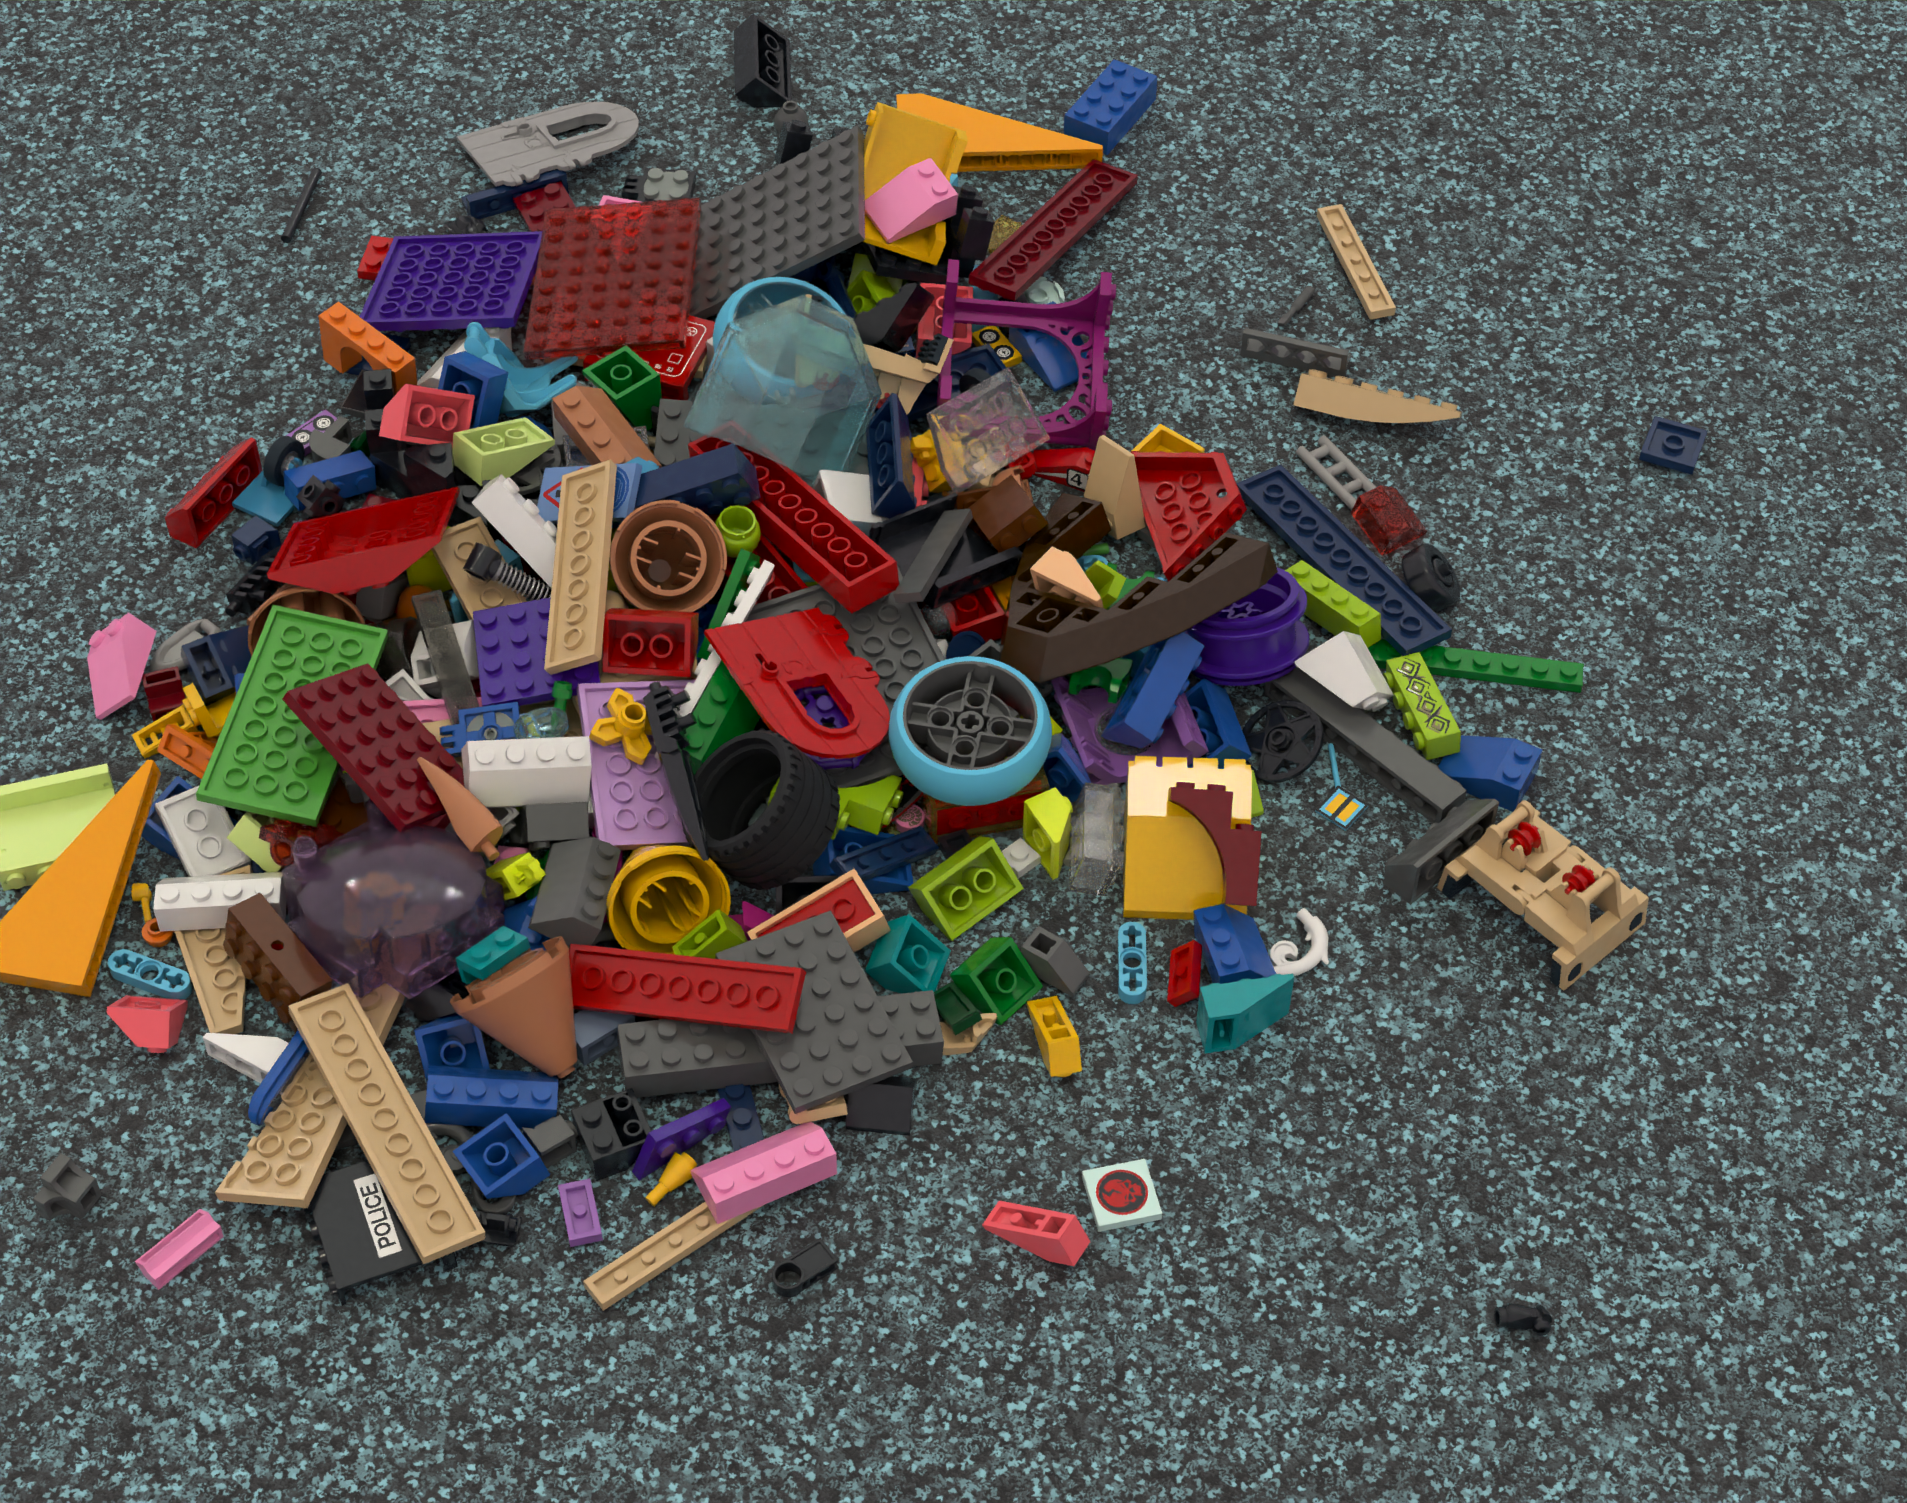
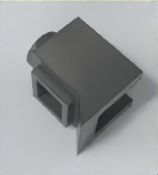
M561 1115L553 1116L534 1127L535 1129L522 1127L524 1137L540 1156L546 1168L577 1152L575 1140L578 1137L577 1130L569 1119L565 1121Z

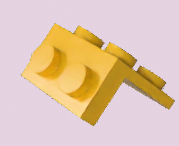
M193 683L183 687L182 689L187 698L183 699L182 702L195 727L202 725L208 739L213 736H220L236 692L205 706Z

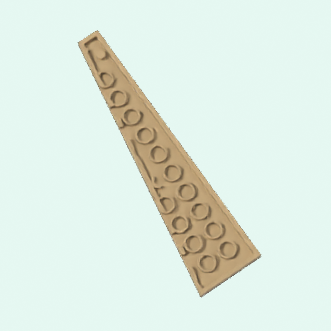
M412 905L403 917V922L397 926L390 940L379 952L380 959L375 967L372 969L368 968L362 977L364 980L362 986L357 992L353 991L382 1045L390 1032L433 939V927H436L435 923L438 919H442L443 912L440 906ZM311 1053L294 1076L292 1083L287 1086L281 1095L283 1101L277 1110L270 1112L265 1118L264 1123L266 1126L258 1137L253 1136L247 1147L249 1150L242 1161L235 1162L215 1191L219 1201L308 1208L347 1124Z

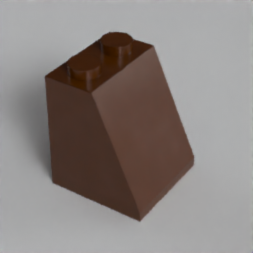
M1012 474L967 508L971 509L973 519L999 553L1014 546L1018 548L1049 524Z

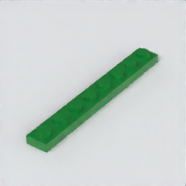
M1381 639L1368 647L1378 668L1386 669V660L1402 656L1385 639ZM1435 645L1420 652L1431 675L1581 693L1583 686V663Z

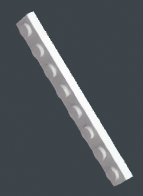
M764 560L759 569L753 568L746 582L750 584L747 591L741 590L734 602V606L737 609L734 614L728 612L721 626L741 624L747 620L771 577L774 564ZM711 644L707 650L711 653L707 660L702 658L694 672L698 676L694 684L688 682L684 689L688 692L691 700L681 705L678 713L682 717L693 713L721 662V658ZM656 751L654 758L660 760L658 752Z

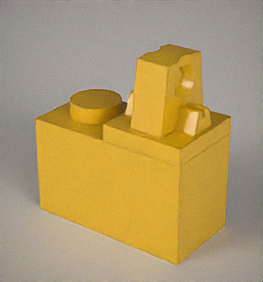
M929 429L922 435L911 438V453L916 458L918 467H923L930 492L939 493L944 490H961L971 483L957 433Z

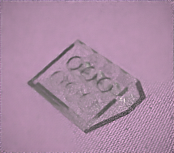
M1009 367L926 414L941 471L954 493L964 491L1050 440L1049 435Z

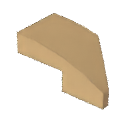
M980 1014L982 1017L981 1021L956 1036L945 1022H940L944 1039L943 1055L972 1052L995 1024L997 1014Z

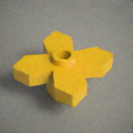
M616 688L607 704L612 717L598 719L590 732L589 739L604 747L622 741L626 758L639 765H643L652 748L646 735H653L646 709L642 704L634 702L633 695L620 688Z

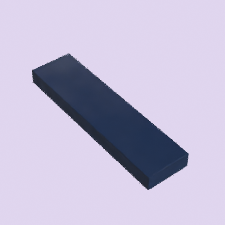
M918 826L834 858L829 866L838 877L855 868L864 882L934 855L939 847L924 828Z

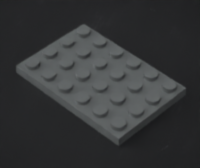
M831 910L715 954V959L797 967L806 971L793 1034L751 1029L794 1114L912 1068L913 1061Z

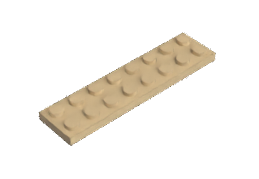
M611 459L562 475L544 669L550 675L601 660L617 465Z

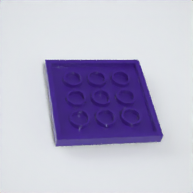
M551 597L473 611L482 707L518 702L519 706L555 700L552 696L554 681L571 682L572 696L577 695L576 689L578 684L601 683L599 661L550 675L544 669Z

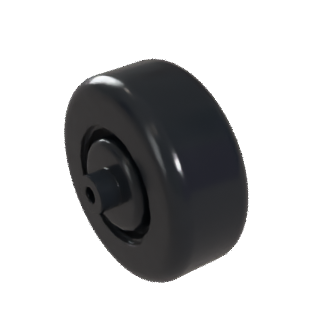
M1426 543L1421 544L1403 556L1402 571L1408 587L1435 613H1439L1459 601L1460 585L1457 576L1446 557L1436 547Z

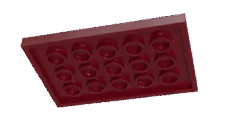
M368 663L289 690L282 699L399 832L447 813L435 789L417 761L419 757L441 768L464 786L463 769L454 757L436 740V737L427 730L417 716L397 696L396 692L385 683L377 671Z

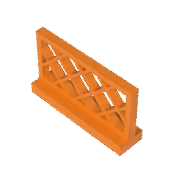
M167 724L157 752L202 779L219 737L213 736L208 739L205 731L187 732L175 724Z

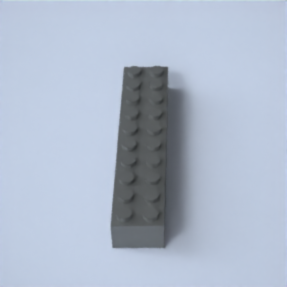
M933 990L877 996L913 1061L912 1067L942 1064L944 1039ZM668 1019L618 1024V1050L624 1091L632 1088L636 1098L719 1089L738 1084L746 1086L778 1082L751 1029Z

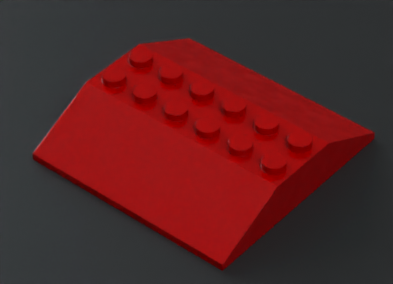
M459 487L295 522L267 572L268 579L332 594L343 592L344 595L355 594L361 590L360 588L372 586L373 589L385 587L442 540L460 493Z

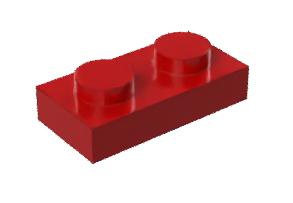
M371 236L357 270L359 279L376 280L394 238Z
M1195 940L1171 950L1167 1002L1174 1007L1199 997L1202 945Z

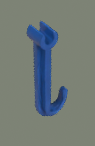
M299 1031L293 1036L252 1096L248 1117L251 1123L261 1126L264 1124L267 1115L273 1111V1107H270L271 1102L280 1093L309 1051Z

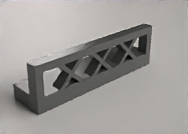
M1244 328L1242 357L1306 371L1314 369L1326 372L1328 376L1333 377L1346 376L1351 361L1349 350Z

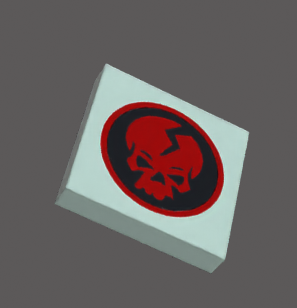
M1145 1159L1082 1171L1083 1183L1098 1232L1162 1220V1211Z

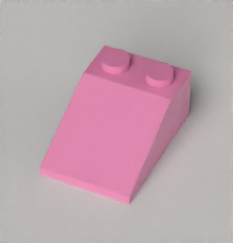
M929 158L906 168L866 199L865 214L888 244L956 215L958 193L934 161Z
M127 613L120 619H114L102 631H96L89 641L91 647L87 661L95 715L99 720H102L135 699L157 631L130 613Z

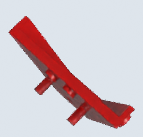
M1131 451L1135 457L1144 518L1168 582L1227 532L1236 521L1240 520L1247 510L1224 453ZM1221 492H1227L1226 496L1218 497Z

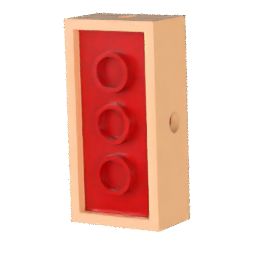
M854 868L747 933L751 940L831 910L851 949L855 953L890 932L891 929Z

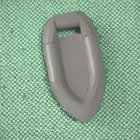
M199 619L186 624L158 647L151 659L150 672L178 666L179 671L185 669L186 666L181 657V646L204 637L200 634L202 631L210 635L221 632V629L208 619Z

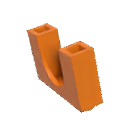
M339 301L318 316L324 361L343 374L362 360L363 356L373 370L391 369L395 394L405 384L417 385L415 358Z

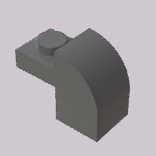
M339 416L333 424L326 428L324 433L316 429L312 431L309 445L313 463L352 453L351 446L348 444L352 440L348 419Z

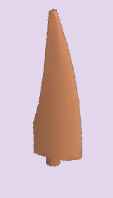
M419 757L417 761L441 800L454 831L470 852H483L490 861L495 860L500 854L495 845L503 833V826L461 783L441 768Z

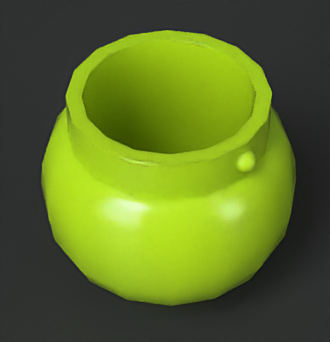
M740 505L725 508L716 519L715 524L724 539L727 556L737 558L740 549L752 553L758 547L761 538L760 525L754 513L747 507Z

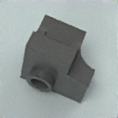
M60 1153L40 1177L43 1187L33 1200L39 1215L49 1221L62 1214H71L82 1220L102 1194L95 1177L81 1170L70 1157Z

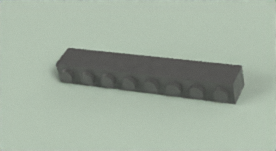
M1297 666L1284 676L1265 683L1264 694L1274 702L1294 700L1309 706L1322 723L1324 740L1326 742L1332 743L1334 748L1432 823H1440L1446 818L1448 812L1453 807H1459L1464 803L1467 790L1458 781L1452 780L1437 765L1430 763L1419 755L1413 747L1406 745L1398 739L1392 731L1385 729L1368 713L1350 706ZM1283 708L1295 718L1307 714L1298 709Z

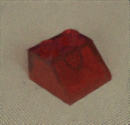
M1380 485L1360 495L1351 511V515L1381 556L1427 533L1426 528L1398 490L1393 487Z

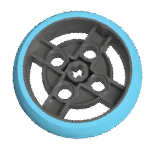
M964 656L937 662L919 672L905 685L893 705L888 736L893 757L905 777L920 791L946 803L977 806L1006 799L1022 790L1031 782L1047 758L1052 739V724L1044 698L1036 686L1024 674L994 659ZM1007 705L1017 711L1022 718L1012 717ZM915 742L928 744L931 753L936 759L926 754Z

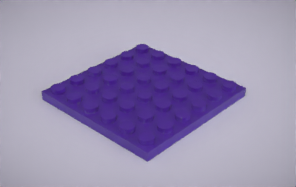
M546 231L394 236L359 317L379 332L430 331L433 329L457 330L467 328L472 322L480 323L483 328L499 327L507 329L515 327L546 245Z

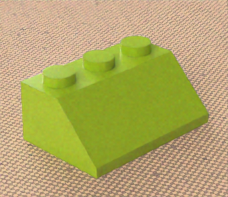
M978 836L908 887L923 913L950 941H953L1024 889L994 838Z

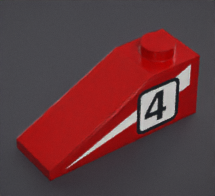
M1086 447L1034 450L1032 454L1036 460L1037 471L1033 475L1085 492L1095 450Z

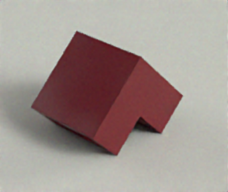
M178 666L143 674V686L153 722L184 705L182 700L186 698V695L182 689L183 684Z

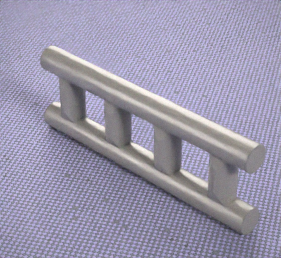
M1325 435L1321 436L1318 440V444L1321 447L1310 452L1304 446H1300L1296 450V454L1362 522L1370 519L1371 514L1368 510L1378 505L1384 511H1389L1392 508L1393 503ZM1330 455L1337 464L1325 468L1318 460ZM1346 471L1354 480L1342 486L1334 477ZM1363 488L1370 498L1359 503L1351 493Z

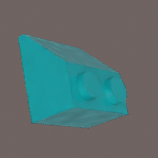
M910 914L888 921L887 923L891 931L878 938L865 972L886 990L901 994L929 990L935 992L951 950Z

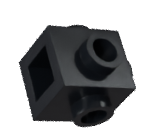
M312 475L296 496L306 506L303 511L313 519L340 513L342 506L346 502L338 494L341 489L328 479L324 483L314 475Z

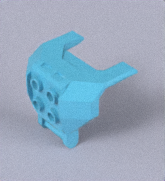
M472 322L467 326L466 334L468 337L464 342L465 350L509 372L499 414H506L507 417H516L520 414L540 410L551 403L552 398L576 386L577 377L571 374L551 385L550 383L556 374L577 362L578 350L570 351L550 363L525 368L516 354L500 339L490 338L480 323Z

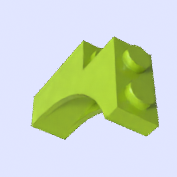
M890 775L869 785L838 788L840 810L831 839L834 840L839 830H845L848 824L878 835L883 824L887 826L890 824L894 813L893 807L898 808L904 793L899 790L902 778ZM780 777L770 793L768 805L776 792Z

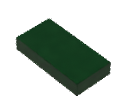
M953 981L934 992L938 1015L955 1036L982 1020L979 1011Z

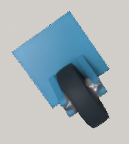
M282 436L277 439L266 454L263 471L232 502V506L252 516L256 515L263 521L278 527L296 508L285 495L283 471L303 466L305 457L303 444L289 436Z

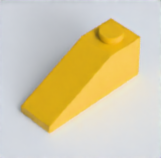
M1053 996L1027 1001V1008L1041 1055L1050 1076L1067 1077L1072 1073L1081 1072L1079 1037L1058 997Z

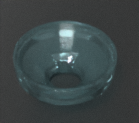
M556 707L535 709L521 716L515 722L513 729L517 739L564 737L568 731L569 723L564 710Z

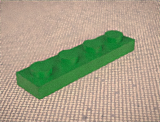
M740 549L708 629L721 627L728 612H735L737 607L734 606V602L741 590L747 591L750 584L746 583L754 567L760 568V556ZM706 636L697 654L698 658L705 660L711 654L707 651L710 642Z

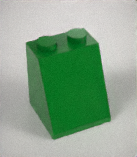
M627 345L582 370L583 375L594 388H602L623 417L637 430L645 433L652 428L651 408L653 405L659 406L660 399H662L660 374Z

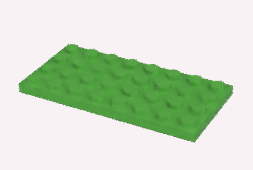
M272 605L196 792L197 801L317 827L340 764L282 699L289 690L367 663L376 670L388 639V630Z

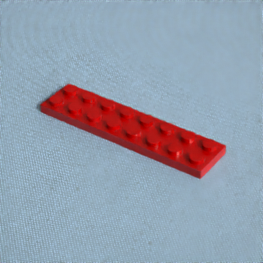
M571 944L569 949L573 1009L793 1034L806 971L802 968Z

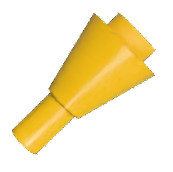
M674 1152L658 1181L659 1183L645 1199L655 1207L668 1192H672L692 1179L690 1170L698 1166L695 1160L685 1152L681 1155Z

